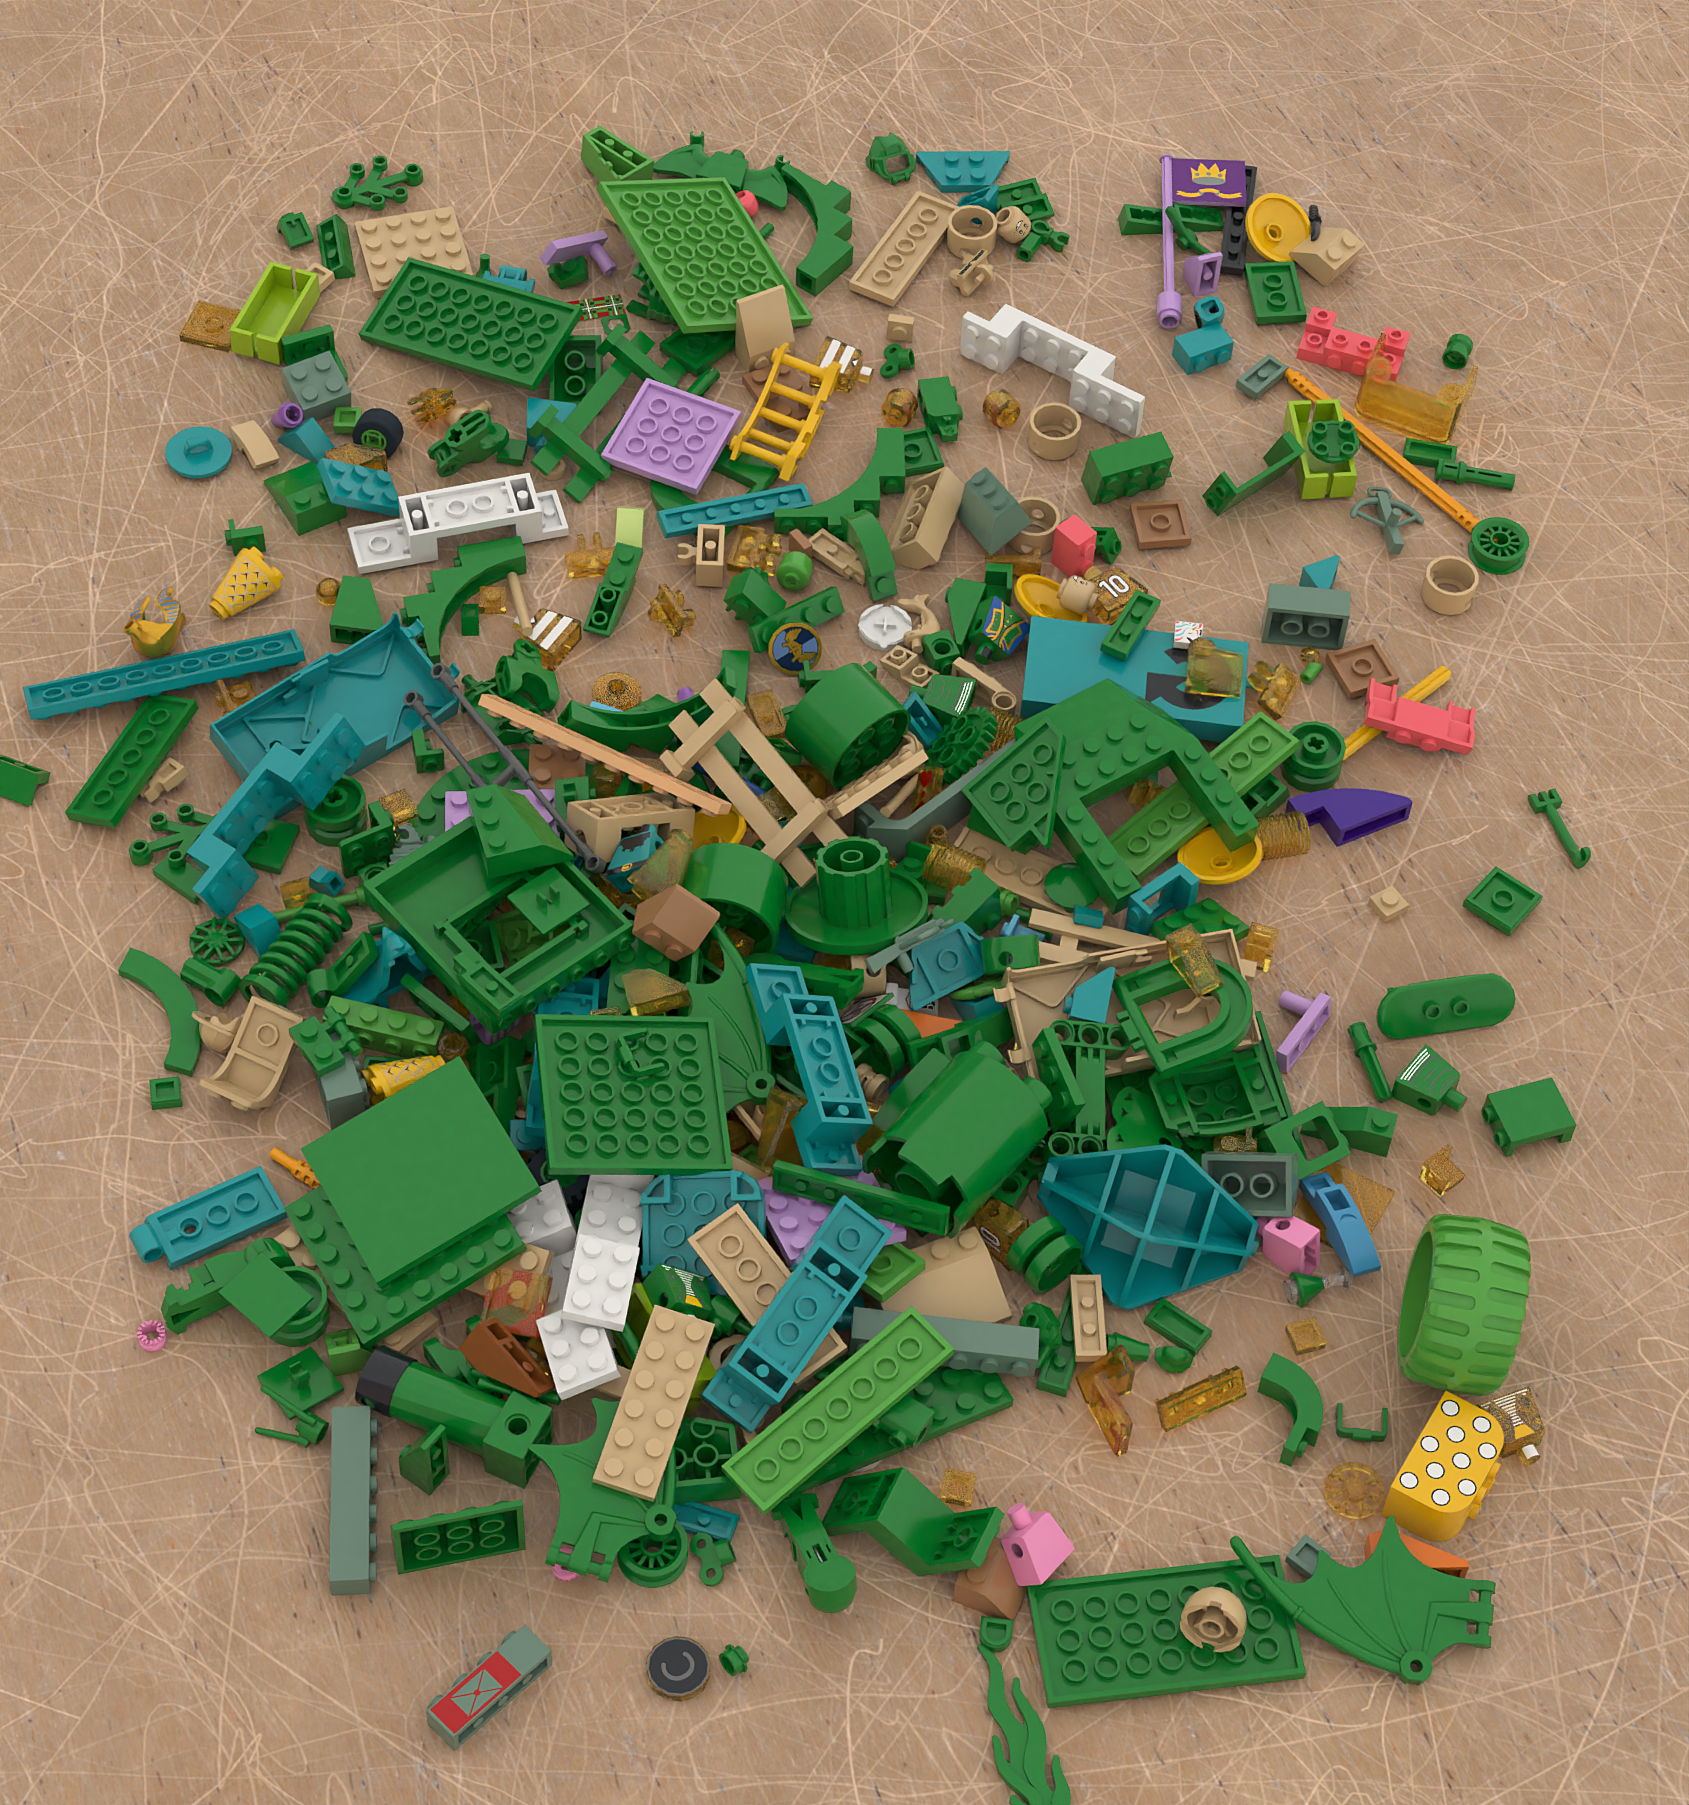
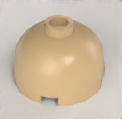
M1218 1587L1202 1588L1191 1595L1186 1602L1181 1614L1180 1629L1185 1637L1195 1646L1203 1648L1202 1642H1205L1215 1648L1213 1652L1231 1651L1240 1645L1247 1624L1246 1611L1240 1599L1232 1592Z

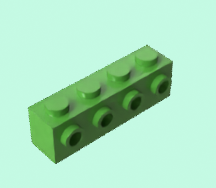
M331 996L327 1007L332 1006L337 1013L340 1012L344 1016L346 1026L350 1031L356 1033L362 1048L404 1058L430 1055L436 1057L442 1054L446 1043L445 1022L337 996ZM324 1015L322 1018V1023L327 1021V1018Z

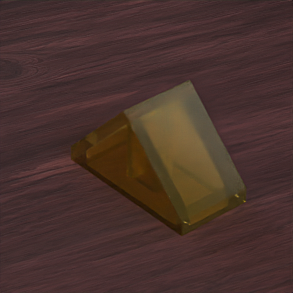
M1120 1344L1075 1378L1085 1402L1092 1404L1105 1400L1100 1393L1102 1383L1109 1391L1114 1389L1118 1396L1131 1393L1135 1370L1125 1346Z

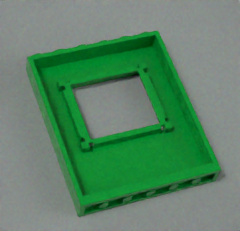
M470 816L363 883L365 901L396 934L409 942L423 963L492 1035L500 1030L507 1029L524 1014L533 1012L539 1004L548 998H554L562 989L571 983L580 981L586 973L595 967L604 965L609 958L618 952L627 950L634 942V934H632L633 924L570 860L488 879ZM554 866L590 903V907L567 921L570 926L569 929L500 973L523 996V1003L500 1019L457 978L458 973L453 969V957L463 952L473 962H481L484 959L460 935L454 926L524 881L528 883Z

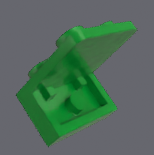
M330 324L281 338L283 361L286 366L330 350L345 381L348 380V374L335 350L334 332Z
M379 801L368 804L371 829L344 839L338 844L342 874L346 879L358 876V870L369 864H376L381 861H385L386 864L391 862L389 856L393 854L392 850L396 848V837L393 830L394 820L388 809L384 810Z

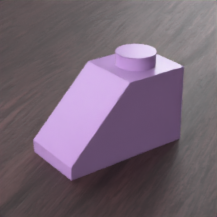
M1221 252L1185 258L1182 277L1193 297L1217 292L1223 256Z

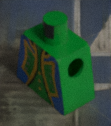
M995 595L979 603L968 634V640L978 648L974 659L983 665H987L990 660L996 662L1009 656L1029 633L1030 628L1027 622Z

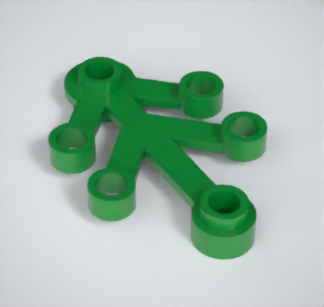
M381 155L375 156L372 160L373 169L364 185L356 187L359 179L365 176L364 165L354 163L350 166V176L346 184L333 191L332 200L341 209H349L354 204L370 207L375 211L385 208V198L394 200L396 203H405L408 200V191L405 187L400 186L393 190L387 189V187L402 182L408 186H418L423 182V170L419 165L412 163L408 164L403 172L379 180L382 172L387 170L388 164L386 157ZM371 194L372 196L369 198L363 195Z
M191 804L180 805L177 808L179 821L184 823L191 821L201 824V826L192 827L169 821L166 815L161 812L152 814L149 820L154 831H166L174 833V835L149 843L141 839L134 841L129 848L131 862L138 866L147 865L152 861L154 852L180 844L178 849L168 852L167 859L169 866L172 868L184 866L185 858L188 855L186 852L216 815L210 816L195 812Z

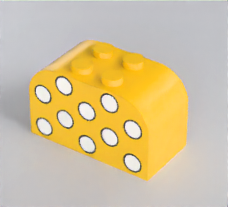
M1445 1391L1393 1481L1381 1516L1387 1519L1392 1515L1397 1525L1429 1541H1446L1459 1534L1468 1518L1472 1520L1476 1518L1482 1506L1481 1502L1485 1495L1488 1496L1496 1480L1495 1477L1501 1467L1497 1460L1503 1447L1504 1434L1499 1422L1488 1412Z

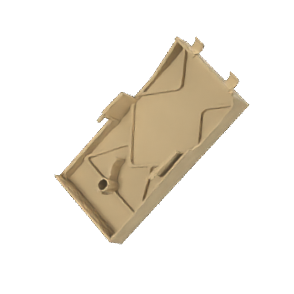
M1233 929L1089 953L1077 960L1019 970H1012L1010 967L1006 968L1001 981L1003 989L993 988L997 1003H1007L1018 1048L1016 1051L1008 1050L1011 1064H1022L1025 1077H1033L1040 1081L1032 1043L1041 1030L1049 1028L1052 1022L1059 1019L1066 1020L1067 1014L1063 1013L1066 996H1071L1076 987L1108 967L1116 968L1114 979L1169 958L1199 955L1211 957L1230 965L1246 981ZM1112 988L1105 1024L1121 1025L1116 1018V1014L1123 1012L1124 1009ZM1199 989L1180 990L1139 1006L1159 1043L1207 1026L1218 1016L1221 1008L1213 995ZM1254 1009L1252 1023L1246 1037L1231 1052L1252 1049V1045L1259 1044L1262 1040ZM1056 1033L1058 1040L1064 1041L1063 1037ZM1082 1036V1039L1086 1043L1092 1044V1041L1089 1037ZM1111 1039L1115 1046L1121 1047L1118 1040ZM1131 1044L1124 1055L1118 1060H1105V1078L1155 1067L1146 1050L1135 1053Z

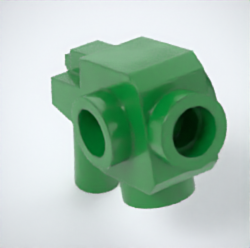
M1033 1302L1024 1307L1022 1311L1024 1315L1020 1318L1019 1325L1039 1328V1350L1036 1368L1041 1369L1052 1350H1059L1063 1344L1061 1341L1062 1333L1059 1330L1061 1324L1050 1307Z

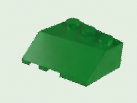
M496 784L466 790L468 812L488 879L574 860V855L525 795Z
M683 1417L675 1440L677 1480L674 1504L681 1505L689 1502L701 1503L741 1499V1491L724 1474L721 1468L724 1463L738 1452L734 1424L696 1417L695 1419Z

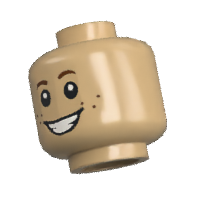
M1009 206L1002 208L996 215V232L1008 243L1015 244L1023 241L1029 234L1031 229L1030 219L1018 207Z
M1073 575L1069 579L1064 578L1058 590L1057 598L1060 599L1062 608L1082 615L1088 608L1094 609L1099 595L1095 593L1096 588L1093 582Z

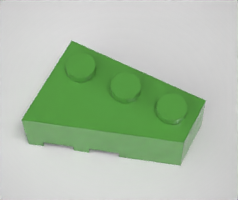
M601 126L583 135L581 160L599 182L652 180L654 160Z

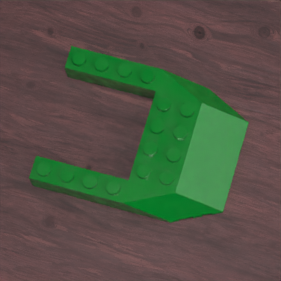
M1108 678L1014 725L1015 740L1018 741L1047 715L1067 738L1054 832L1113 915L1127 908L1129 897L1141 889L1142 886L1086 808L1169 766L1230 852L1255 839L1260 824L1197 737L1158 706Z

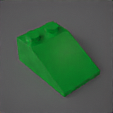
M573 335L568 337L549 368V400L578 405L603 375V356L596 349L602 343L601 335Z
M313 462L264 480V485L298 536L347 517L346 506L331 503L318 467Z

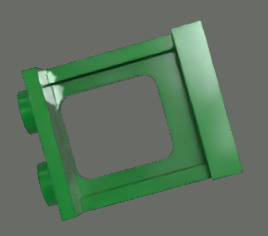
M1323 1101L1265 1129L1254 1137L1261 1152L1298 1153V1181L1351 1154L1346 1137L1339 1132L1334 1123L1333 1113L1325 1106ZM1312 1120L1329 1152L1308 1161L1304 1158L1294 1140L1292 1130Z

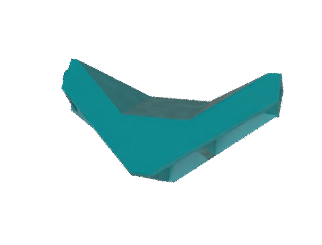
M1166 1144L1049 1157L1036 1196L1049 1216H1054L1066 1228V1234H1072L1084 1246V1255L1081 1262L1090 1275H1101L1102 1292L1110 1304L1128 1311L1243 1271L1250 1255L1255 1256L1260 1240L1255 1238L1259 1223L1183 1150Z

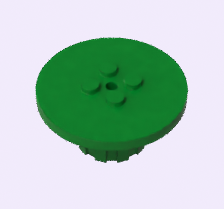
M852 836L841 840L836 839L828 842V845L824 848H820L816 853L815 860L816 878L812 879L804 888H801L799 885L796 886L788 895L784 908L786 928L796 941L810 949L835 955H864L880 952L894 945L895 937H900L926 923L929 913L928 896L923 886L908 874L890 868L889 853L886 846L882 847L879 841L872 838L864 839L860 838V836Z

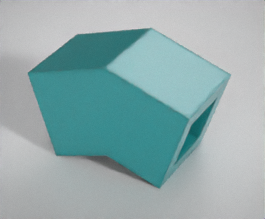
M321 865L309 876L310 888L328 896H335L346 885L337 871H329Z

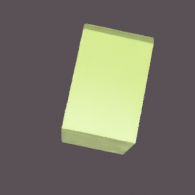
M624 506L617 508L615 546L619 542L642 548L646 508Z

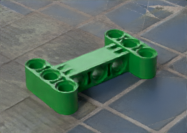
M1059 1019L1052 1022L1049 1028H1054L1055 1033L1063 1037L1064 1041L1059 1042L1065 1056H1069L1070 1068L1086 1104L1069 1126V1133L1056 1132L1043 1146L1041 1157L1044 1163H1048L1049 1157L1083 1154L1081 1148H1087L1091 1153L1108 1151L1107 1136H1105V1060H1118L1131 1045L1121 1025ZM1082 1036L1089 1037L1092 1041V1044L1086 1043L1082 1039ZM1111 1039L1118 1040L1121 1047L1115 1046ZM1118 1137V1140H1116V1142H1123V1140L1120 1137ZM1052 1145L1059 1146L1063 1154L1056 1153Z

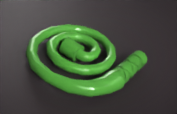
M983 975L962 986V990H954L948 993L947 996L955 1000H976L977 998L994 994L993 988L1003 989L1001 981L1004 975L1001 977L1000 975Z

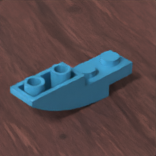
M1328 1172L1312 1175L1300 1180V1190L1326 1226V1239L1352 1277L1379 1271L1381 1265L1370 1233L1343 1183L1336 1185Z

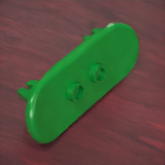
M1494 973L1464 975L1412 983L1395 988L1391 987L1387 988V994L1381 1000L1377 1009V1026L1382 1034L1395 1040L1493 1026L1504 1021L1511 1014L1516 1001L1515 992L1506 979Z

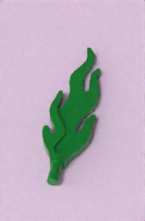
M979 1644L977 1649L987 1662L990 1670L987 1696L988 1709L995 1722L1001 1728L1010 1753L1009 1763L1004 1757L1000 1739L997 1735H993L992 1747L999 1775L1006 1785L1025 1801L1027 1805H1070V1789L1063 1775L1058 1755L1053 1756L1051 1768L1055 1790L1052 1791L1046 1782V1733L1041 1719L1021 1691L1020 1679L1018 1677L1013 1679L1012 1697L1023 1717V1725L1014 1717L1006 1702L1002 1666L997 1657L987 1647ZM1015 1795L1010 1796V1805H1026Z

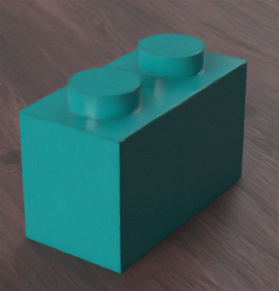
M1216 322L1175 337L1172 356L1184 372L1190 375L1231 360L1234 341L1220 323Z

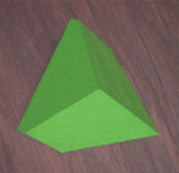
M354 1328L324 1333L331 1372L335 1377L363 1370L375 1349L373 1347L366 1349Z

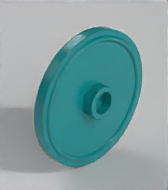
M202 426L191 427L178 432L169 440L165 455L169 467L175 473L187 478L201 479L214 476L227 467L232 458V446L227 436L219 430Z

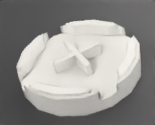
M883 604L867 608L861 614L858 624L859 637L869 647L880 651H891L897 645L903 647L904 633L912 630V622L906 611L894 605L883 607Z

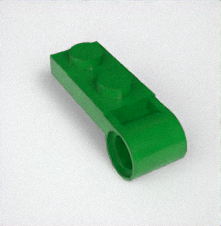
M363 931L329 970L315 969L307 974L305 981L313 1006L326 1008L331 996L340 997L343 993H346L366 969L375 962L379 954L373 934Z

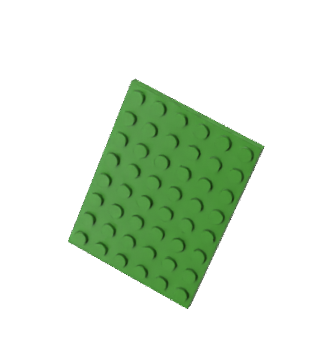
M725 177L599 182L596 188L597 192L683 334L736 330V300L779 285L785 287L792 327L810 326L813 320L812 315Z

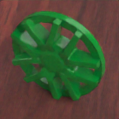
M212 917V920L196 925L195 930L190 934V949L193 956L212 966L225 965L234 961L242 953L245 945L242 931L238 925L229 921V918L216 919V917ZM216 925H223L221 930H216ZM195 942L200 943V944L195 948L194 943H195ZM238 945L237 950L234 952L231 946ZM207 949L203 956L199 954ZM227 951L230 956L224 958L222 953ZM214 954H217L219 959L213 960L209 958Z

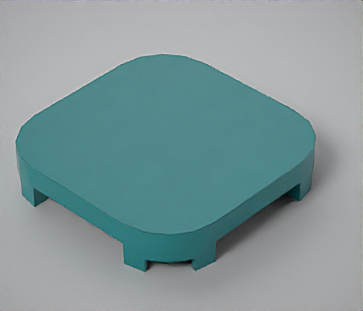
M735 1170L713 1171L700 1175H658V1177L652 1180L645 1191L641 1193L640 1204H642L643 1266H640L642 1277L646 1279L657 1264L661 1263L706 1276L710 1296L718 1294L725 1296L726 1292L690 1246L687 1239L738 1203L766 1240V1201L764 1191L757 1180L744 1172Z

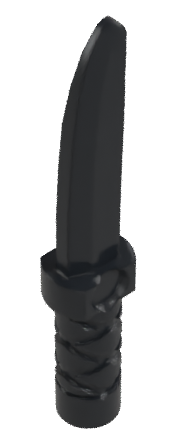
M1316 205L1309 207L1308 218L1311 223V241L1318 237L1322 222L1318 206Z

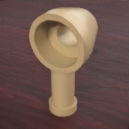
M483 400L479 405L470 410L463 407H451L445 414V420L449 426H452L474 410H482L489 413L492 411V406L488 400Z

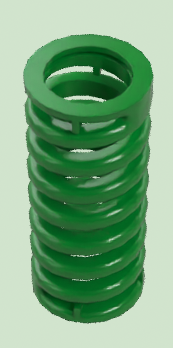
M322 893L310 895L305 901L303 908L297 911L293 920L286 924L285 930L277 935L276 941L268 946L267 952L259 957L258 963L250 968L249 974L239 981V991L245 1000L249 1003L251 997L254 996L250 990L252 985L261 998L287 1008L290 1003L289 998L297 996L299 987L306 985L305 978L307 974L317 969V965L325 961V954L331 953L334 950V943H339L343 939V932H348L352 928L353 922L348 911L338 901ZM323 909L336 915L341 924H337L331 917L323 913ZM318 922H320V923H322L324 926H326V927H327V930H326L325 928H323ZM310 933L318 937L321 942L316 940ZM301 944H303V945H305L306 947H308L313 953L309 952V951H308L306 948H304ZM294 956L299 958L303 963L299 962ZM285 967H287L288 969H290L294 974H292L291 972H289Z

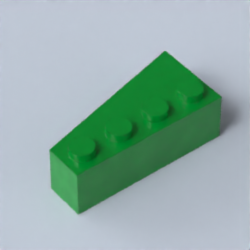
M975 867L969 873L971 879L963 887L958 884L950 892L953 895L943 907L937 905L930 912L931 914L926 922L943 918L944 922L954 919L952 924L944 927L946 929L963 921L973 929L975 934L981 936L986 931L994 929L1001 920L1000 886ZM895 958L893 960L894 967L909 979V972L904 974L898 960Z

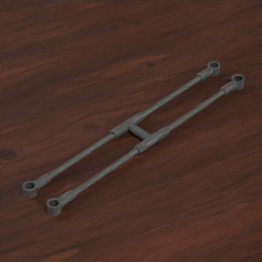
M436 663L431 669V676L442 682L447 690L456 696L497 747L500 756L508 764V767L491 784L504 787L516 775L524 786L530 788L575 844L577 852L585 860L586 869L596 875L602 873L606 866L605 861L595 855L586 843L580 841L535 785L532 776L508 747L501 743L460 692L459 686L450 676V669L442 663ZM414 690L408 691L404 696V703L415 710L420 718L429 724L471 777L473 785L476 788L487 786L488 784L481 775L476 774L433 720L431 712L423 704V696Z

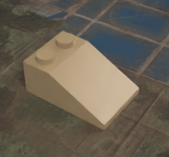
M783 285L736 300L735 356L747 373L774 364L771 362L772 354L775 348H779L785 342L790 344L787 355L795 357V337Z

